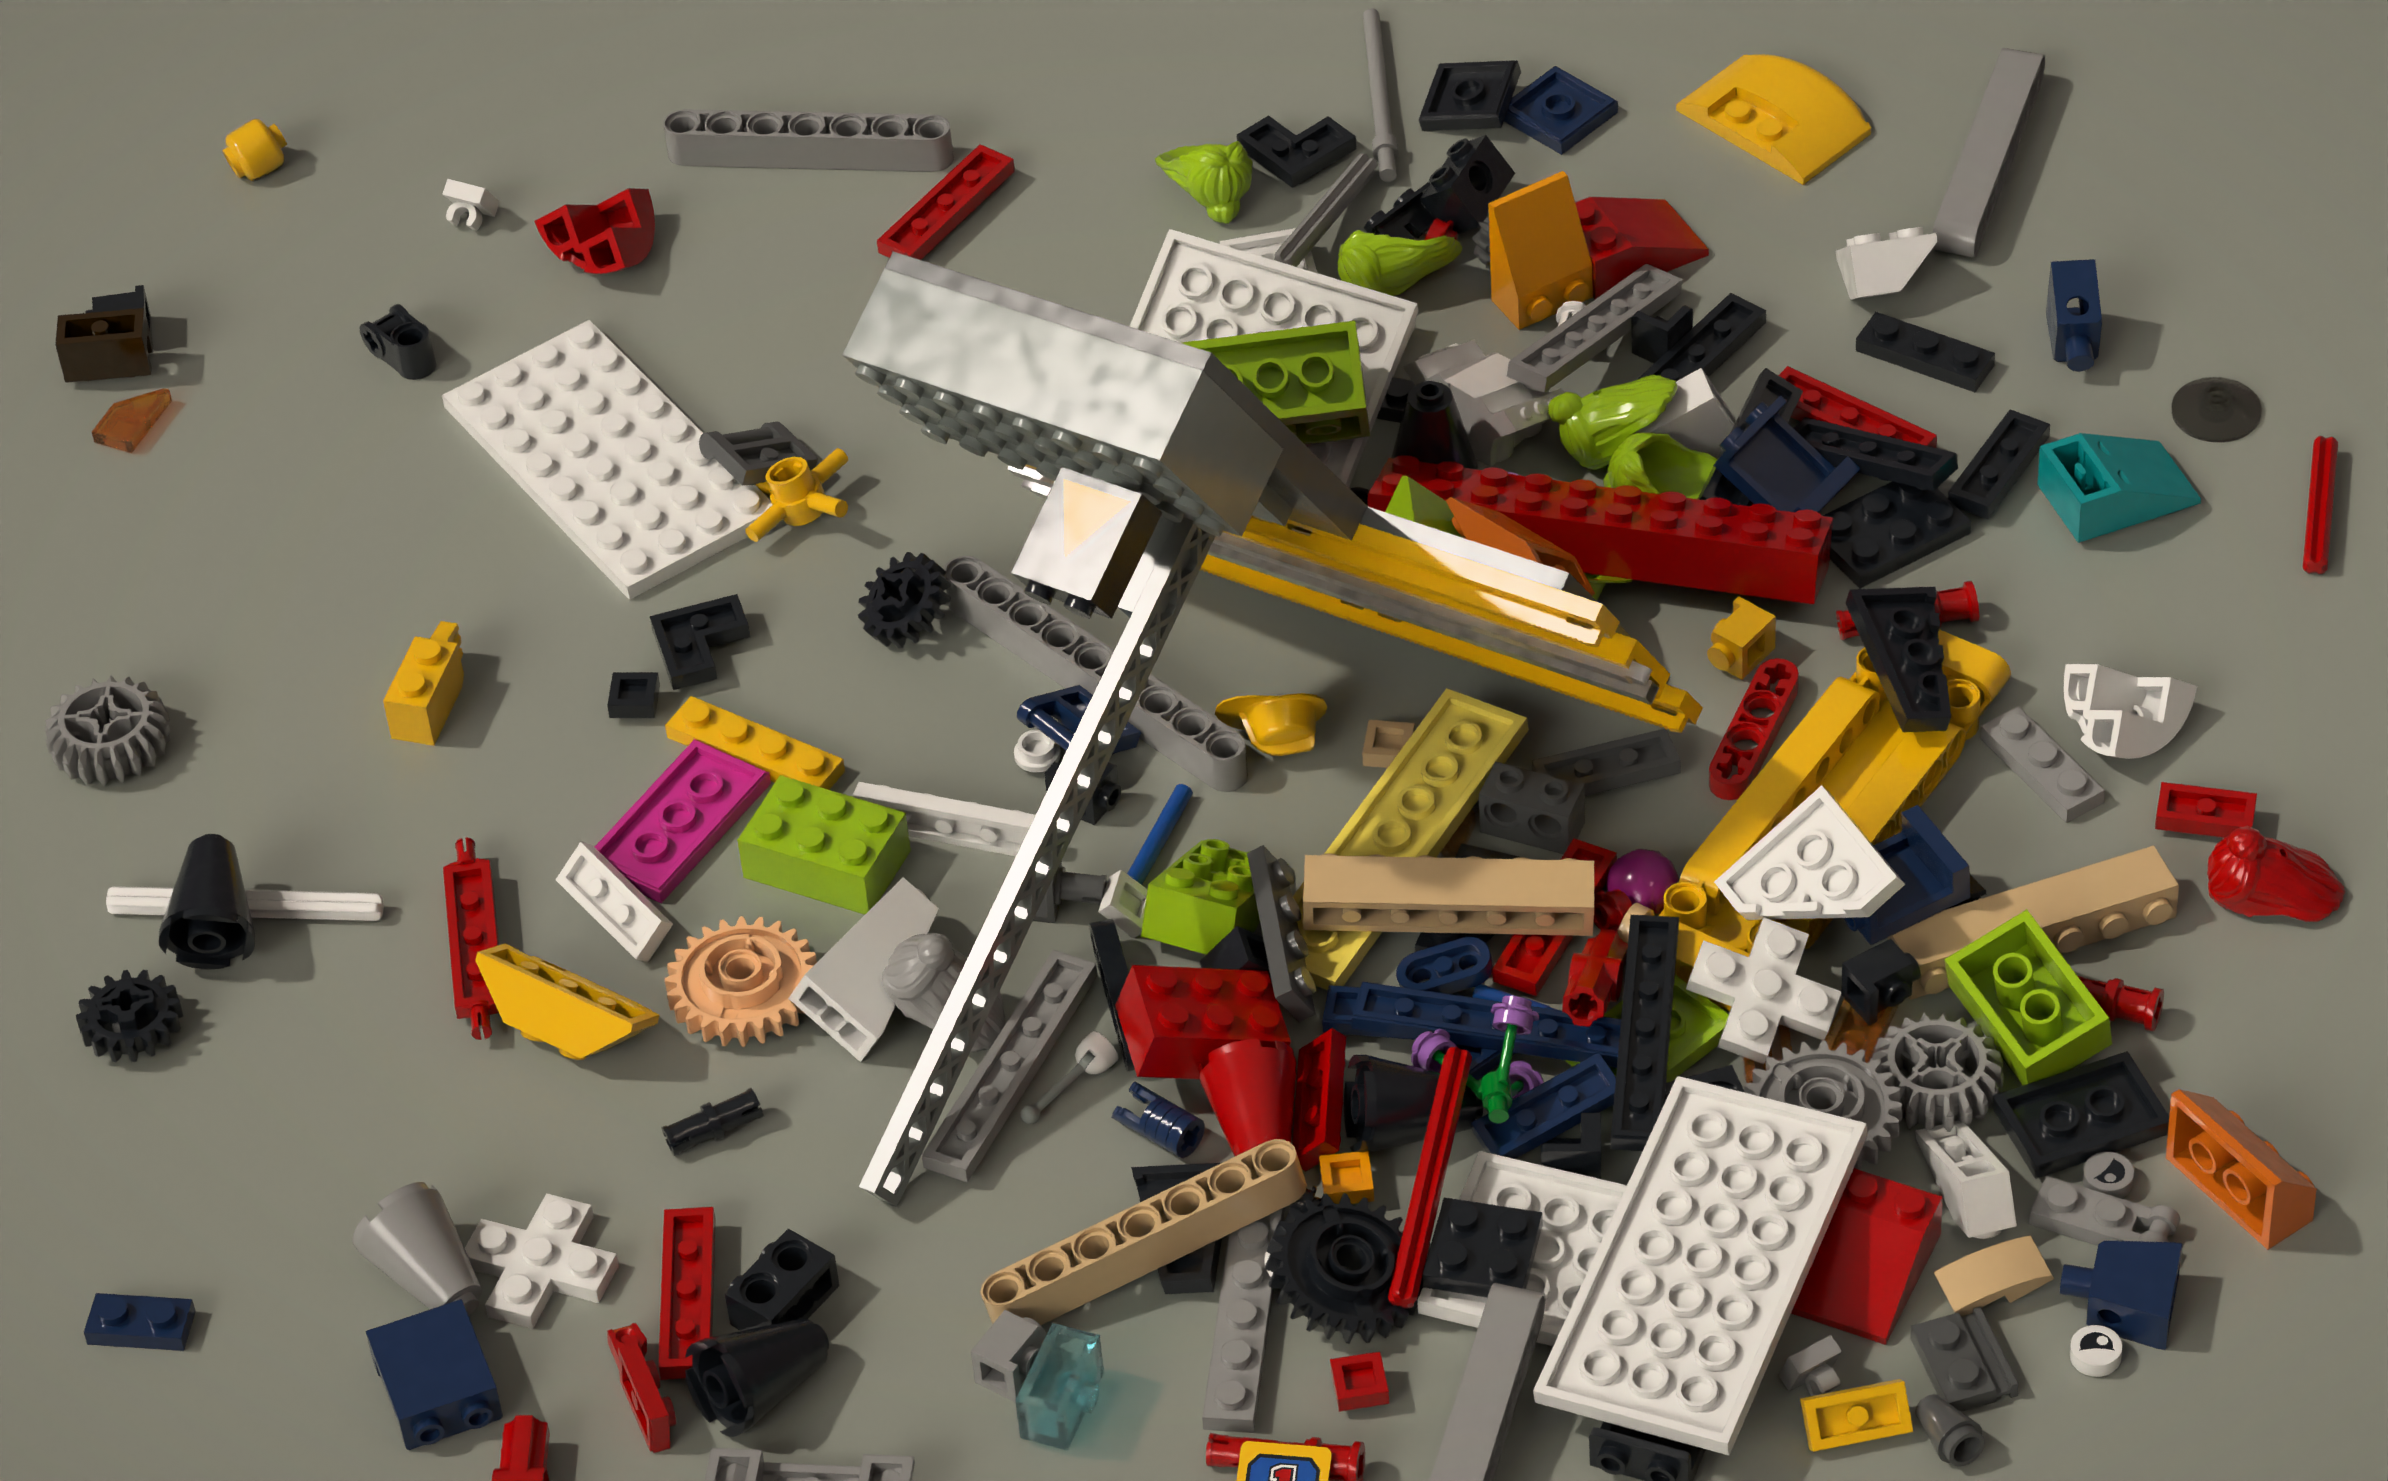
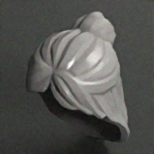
M939 933L914 935L897 945L889 958L888 966L882 975L884 989L897 1008L906 1017H910L934 1030L967 958L962 953L953 949L952 942L945 935H940ZM1000 991L971 1052H978L982 1049L989 1050L1006 1024Z

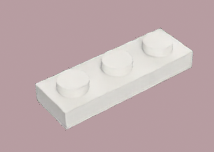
M580 842L556 878V881L636 960L648 963L673 926V923L593 845Z

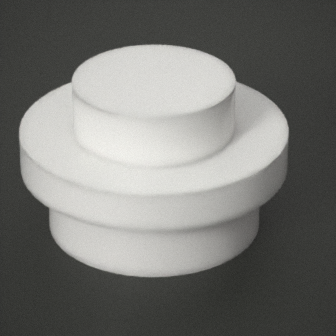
M1038 729L1023 733L1014 748L1016 764L1029 772L1047 771L1054 761L1058 763L1061 756L1060 746Z

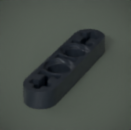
M1113 919L1089 923L1093 952L1127 1072L1133 1071L1135 1068L1115 1006L1129 974L1116 925Z

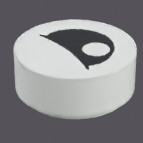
M2090 1325L2079 1329L2073 1335L2070 1345V1360L2079 1372L2092 1377H2102L2113 1373L2119 1367L2122 1358V1341L2112 1329L2100 1325Z

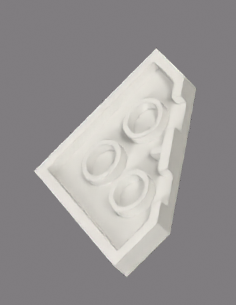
M1822 785L1714 881L1736 911L1746 920H1762L1763 917L1770 920L1870 917L1905 885L1845 810Z

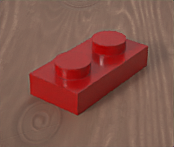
M2161 782L2155 829L2225 838L2239 827L2250 826L2253 828L2257 793Z

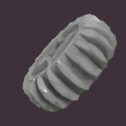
M112 675L106 682L98 683L93 678L90 686L83 688L76 685L73 695L61 694L60 705L51 707L50 718L45 720L47 736L45 741L48 752L52 754L53 761L58 766L59 771H65L71 780L80 777L88 785L95 779H98L105 786L109 779L117 778L123 784L126 775L134 774L140 777L143 766L155 767L156 756L165 754L166 743L170 741L169 735L171 731L168 723L170 719L167 708H164L162 699L158 696L157 691H151L145 682L135 684L130 676L121 682H117Z
M1924 1012L1920 1022L1916 1023L1905 1017L1901 1028L1889 1026L1885 1038H1878L1875 1052L1870 1059V1062L1876 1059L1881 1060V1073L1892 1072L1893 1086L1900 1088L1902 1118H1905L1909 1130L1917 1124L1924 1125L1926 1130H1932L1934 1126L1943 1124L1947 1132H1950L1954 1121L1959 1120L1961 1123L1970 1126L1972 1118L1984 1120L1988 1108H1992L1993 1095L1999 1094L2000 1088L2003 1087V1060L2000 1051H1996L1993 1037H1984L1981 1025L1967 1028L1964 1016L1956 1022L1948 1021L1944 1012L1939 1019L1930 1020ZM1965 1067L1973 1074L1971 1078L1963 1073ZM1902 1068L1910 1072L1908 1078L1904 1077L1900 1072Z

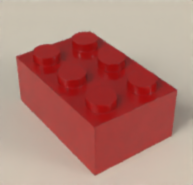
M1132 965L1115 1004L1137 1077L1200 1079L1198 1071L1200 1063L1205 1067L1209 1063L1208 1054L1226 1044L1246 1039H1261L1262 1047L1276 1048L1275 1040L1284 1042L1288 1046L1291 1043L1278 1001L1275 999L1268 971Z

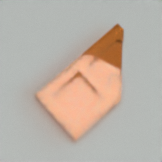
M163 388L113 403L92 430L94 443L132 453L172 402L170 390Z

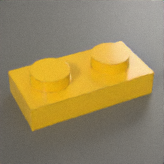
M1901 1379L1800 1398L1808 1447L1813 1452L1913 1432L1905 1382Z

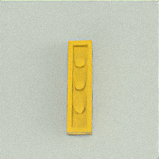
M690 696L665 724L667 738L686 746L696 739L769 772L770 781L774 783L781 775L830 790L845 772L843 758L693 696Z

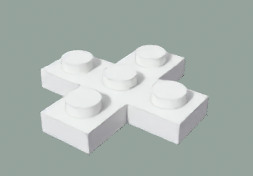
M1763 917L1749 957L1703 940L1686 990L1732 1006L1718 1048L1764 1064L1778 1024L1821 1040L1825 1039L1842 991L1796 975L1809 934Z
M546 1193L526 1230L485 1219L480 1220L464 1249L474 1271L500 1277L485 1304L488 1318L533 1329L553 1292L595 1303L600 1302L619 1264L616 1253L580 1244L594 1218L590 1204Z

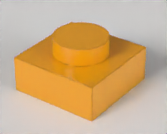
M1369 1151L1319 1156L1323 1194H1327L1335 1204H1339L1343 1193H1347L1351 1204L1359 1203L1363 1197H1366L1368 1202L1374 1201Z

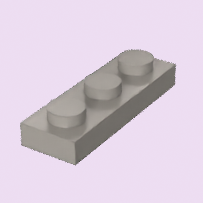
M2019 706L1981 725L1980 739L2066 823L2104 803L2105 790Z

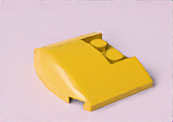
M1743 55L1676 104V111L1802 185L1871 135V127L1869 122H1865L1861 109L1839 85L1804 63L1776 55Z

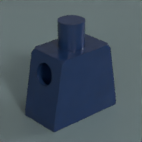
M2095 259L2053 261L2050 265L2046 319L2052 355L2055 361L2067 362L2068 368L2076 372L2090 369L2094 365V360L2099 356L2102 315ZM2071 299H2079V307L2067 308V303Z
M2103 1241L2098 1244L2094 1268L2064 1264L2060 1294L2088 1299L2086 1320L2088 1326H2105L2116 1332L2120 1338L2156 1349L2166 1350L2180 1274L2182 1243Z

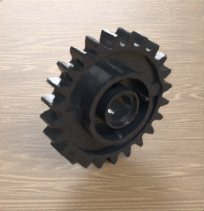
M1343 1193L1339 1204H1335L1327 1194H1323L1318 1206L1310 1199H1305L1300 1211L1291 1208L1285 1221H1279L1267 1248V1252L1270 1255L1265 1269L1273 1272L1268 1285L1271 1288L1282 1289L1277 1303L1293 1304L1294 1308L1290 1318L1293 1320L1301 1316L1307 1317L1306 1330L1309 1332L1318 1325L1323 1326L1325 1338L1328 1340L1334 1335L1335 1331L1342 1332L1343 1338L1348 1344H1350L1354 1333H1359L1366 1343H1370L1375 1331L1384 1338H1387L1393 1326L1402 1329L1408 1316L1415 1314L1418 1307L1417 1301L1423 1289L1422 1275L1418 1297L1412 1308L1404 1309L1389 1302L1388 1294L1403 1234L1399 1231V1227L1403 1219L1398 1217L1390 1221L1385 1218L1386 1206L1384 1205L1375 1211H1371L1368 1208L1366 1197H1363L1358 1205H1352L1347 1193Z

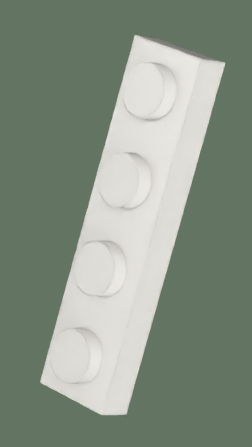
M858 782L853 793L855 798L905 812L909 837L1015 857L1036 816L1035 814L1024 813L1019 810H1008L981 805L976 802H965L928 793H917L864 782Z

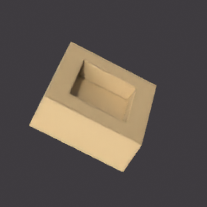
M1369 720L1362 752L1363 766L1388 768L1414 733L1415 723Z

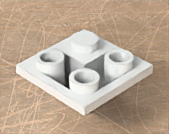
M1915 227L1889 233L1890 240L1881 241L1880 233L1855 236L1854 238L1847 239V247L1836 250V258L1850 300L1900 292L1937 243L1936 233L1924 235L1923 227Z

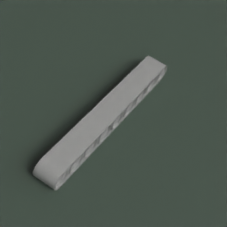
M965 555L950 560L945 565L944 570L946 574L944 576L951 581V586L946 590V593L951 597L948 606L953 613L1062 687L1069 688L1080 685L1092 695L1094 694L1113 655V648L1047 604L1029 597L1024 593L1023 588L978 558ZM1150 674L1128 720L1130 724L1141 731L1139 739L1213 789L1229 792L1242 787L1248 777L1244 738L1237 731Z

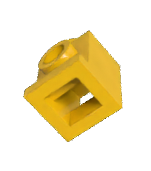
M1738 596L1733 601V613L1727 619H1721L1712 631L1711 642L1713 645L1707 651L1709 661L1717 669L1726 671L1743 680L1775 649L1776 616Z

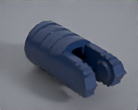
M1133 1082L1129 1092L1136 1100L1148 1105L1141 1118L1127 1108H1122L1118 1105L1113 1111L1111 1118L1180 1158H1185L1192 1154L1202 1140L1205 1131L1204 1121L1138 1082Z

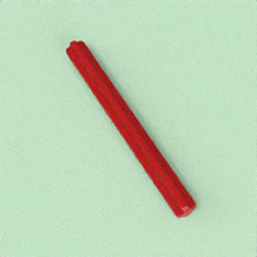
M1458 1047L1448 1048L1443 1058L1388 1294L1389 1302L1392 1305L1401 1306L1404 1309L1412 1308L1418 1297L1471 1066V1053Z

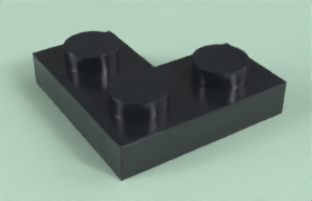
M1269 115L1237 134V141L1243 145L1248 156L1292 188L1357 149L1356 136L1329 116L1298 135L1289 131Z
M738 594L650 616L652 631L673 690L717 679L716 668L709 647L750 637L749 625Z

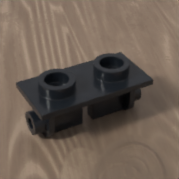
M1427 182L1417 191H1414L1412 188L1406 190L1395 201L1394 208L1386 214L1382 210L1374 214L1364 226V229L1367 231L1366 233L1414 240V237L1406 227L1418 238L1427 232L1436 218L1420 198L1430 183Z

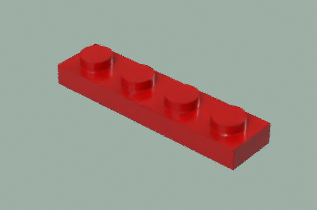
M979 144L877 239L878 253L890 258L894 251L919 260L923 259L1015 172L1014 159Z
M1787 366L1778 375L1803 390L1791 418L1801 421L1804 417L1937 448L1936 434Z
M1573 838L1560 860L1573 858L1594 861L1595 896L1597 892L1604 888L1608 872L1617 860V852ZM1514 934L1492 968L1493 982L1537 997L1572 940L1573 935Z
M714 1207L664 1210L658 1364L661 1380L686 1378L685 1370L693 1367L692 1355L685 1358L686 1350L691 1344L701 1339L712 1337L716 1228Z

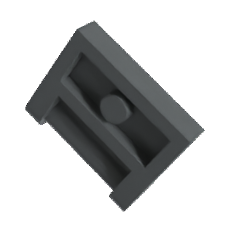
M779 421L764 423L759 429L735 433L707 432L703 433L699 439V448L703 457L706 459L715 458L742 486L767 482L765 477L767 471L772 465L785 458L802 457L807 461L810 471L816 467L818 458Z

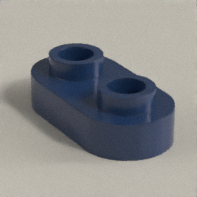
M1465 937L1407 955L1399 963L1396 977L1399 986L1403 988L1452 994L1484 983L1492 974L1494 963L1485 942L1478 938ZM1429 979L1428 981L1419 983L1422 980Z

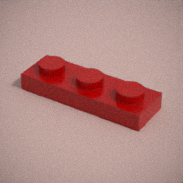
M1333 1028L1299 1049L1292 1145L1295 1147L1301 1168L1305 1172L1320 1163L1319 1156L1338 1152L1341 1143L1340 1132L1344 1070L1346 1066V1036Z

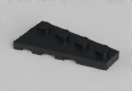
M1936 587L1850 589L1845 604L1902 732L1946 731L1951 719L1947 678L1942 672L1944 653L1943 645H1939L1938 638L1940 620L1939 613H1935L1934 605L1937 599Z

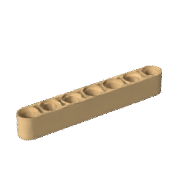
M1273 1139L1264 1142L993 1273L984 1281L980 1291L992 1324L1004 1310H1007L1021 1318L1028 1317L1043 1325L1296 1202L1305 1193L1307 1183L1295 1147L1283 1139Z

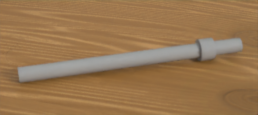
M1367 9L1363 13L1375 126V137L1372 141L1373 156L1379 164L1380 179L1385 182H1391L1397 177L1395 159L1399 154L1397 138L1392 135L1380 15L1376 9Z

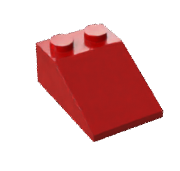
M1588 197L1575 202L1592 262L1594 299L1603 295L1645 264L1668 272L1709 256V249L1665 199Z
M1853 1168L1791 1314L1886 1345L1941 1235L1943 1197Z

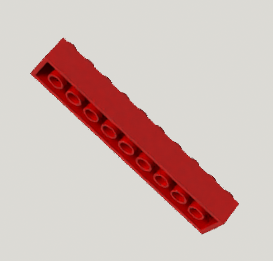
M1412 456L1388 458L1368 493V507L1385 512L1402 475L1408 476L1445 501L1453 497L1504 514L1575 556L1583 572L1589 574L1815 604L1829 569L1833 517L1821 516L1820 513L1813 510L1788 512L1776 510L1775 507L1769 504L1759 503L1744 506L1731 504L1729 500L1717 497L1706 500L1686 498L1684 494L1673 491L1661 494L1641 492L1639 488L1629 485L1610 488L1597 486L1593 481L1584 479L1566 482L1552 480L1550 476L1539 473L1521 476L1508 474L1506 470L1494 467L1477 470L1464 468L1463 465L1456 462L1424 463Z

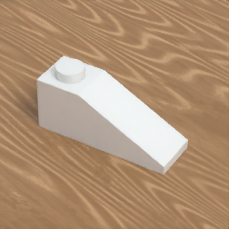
M1959 1120L1954 1121L1950 1132H1947L1943 1124L1934 1126L1932 1130L1924 1128L1915 1131L1918 1145L1955 1223L1968 1238H1992L1999 1235L2001 1230L2017 1226L2009 1170L1967 1124H1963Z

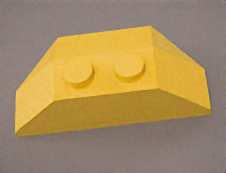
M506 943L477 952L475 961L503 1022L521 1030L520 1034L526 1039L546 1042L559 1048V1053L567 1058L584 1060L587 1056L608 1050L658 1024L660 1015L644 1005L543 959L529 956Z

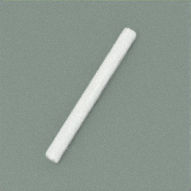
M112 886L108 889L106 896L108 912L120 915L164 916L174 888ZM245 890L251 918L379 921L384 911L383 898L378 893Z

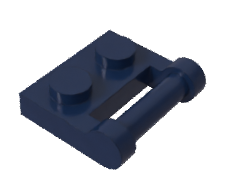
M1077 685L1030 697L1020 705L1017 711V719L1028 728L1036 727L1067 751L1093 695L1082 686ZM1127 722L1112 755L1136 748L1141 731Z

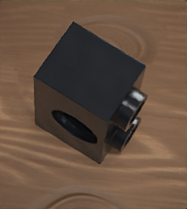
M1487 135L1470 141L1464 138L1453 144L1447 151L1448 158L1442 167L1430 176V185L1420 198L1435 218L1446 223L1450 220L1453 221L1454 226L1452 230L1458 234L1480 227L1478 222H1484L1488 216V203L1499 199L1515 175L1513 169Z

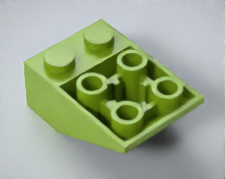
M1206 839L1197 843L1148 884L1141 937L1208 954L1236 926L1254 933L1260 918L1247 857L1248 852L1232 849L1227 842L1218 839Z

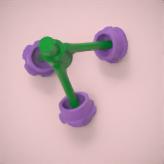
M1504 996L1502 1003L1493 1004L1491 1012L1494 1014L1492 1026L1505 1032L1500 1064L1497 1071L1487 1073L1483 1076L1482 1080H1477L1469 1074L1466 1086L1482 1100L1483 1107L1488 1111L1489 1119L1493 1123L1505 1122L1509 1117L1508 1109L1512 1106V1100L1544 1083L1540 1072L1534 1071L1528 1062L1514 1061L1511 1063L1516 1034H1530L1533 1021L1539 1020V1014L1531 1009L1532 1002L1518 996ZM1437 1029L1434 1033L1427 1031L1420 1034L1412 1046V1065L1440 1073L1447 1049L1456 1047L1449 1040L1450 1034L1444 1029Z

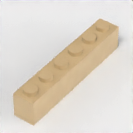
M2153 845L1943 910L1888 937L1887 940L1892 939L1904 953H1910L1919 965L1921 977L1912 984V995L1909 996L1910 1000L1928 994H1937L1950 988L1944 959L2026 909L2060 953H2068L2085 945L2105 939H2113L2124 933L2150 925H2158L2166 920L2175 918L2177 914L2179 884Z
M1330 853L1305 855L1303 892L1304 930L1593 936L1594 861L1573 858L1533 860L1525 857L1483 859L1476 856L1466 858H1435L1428 855L1418 857H1386L1379 854L1370 856H1338Z

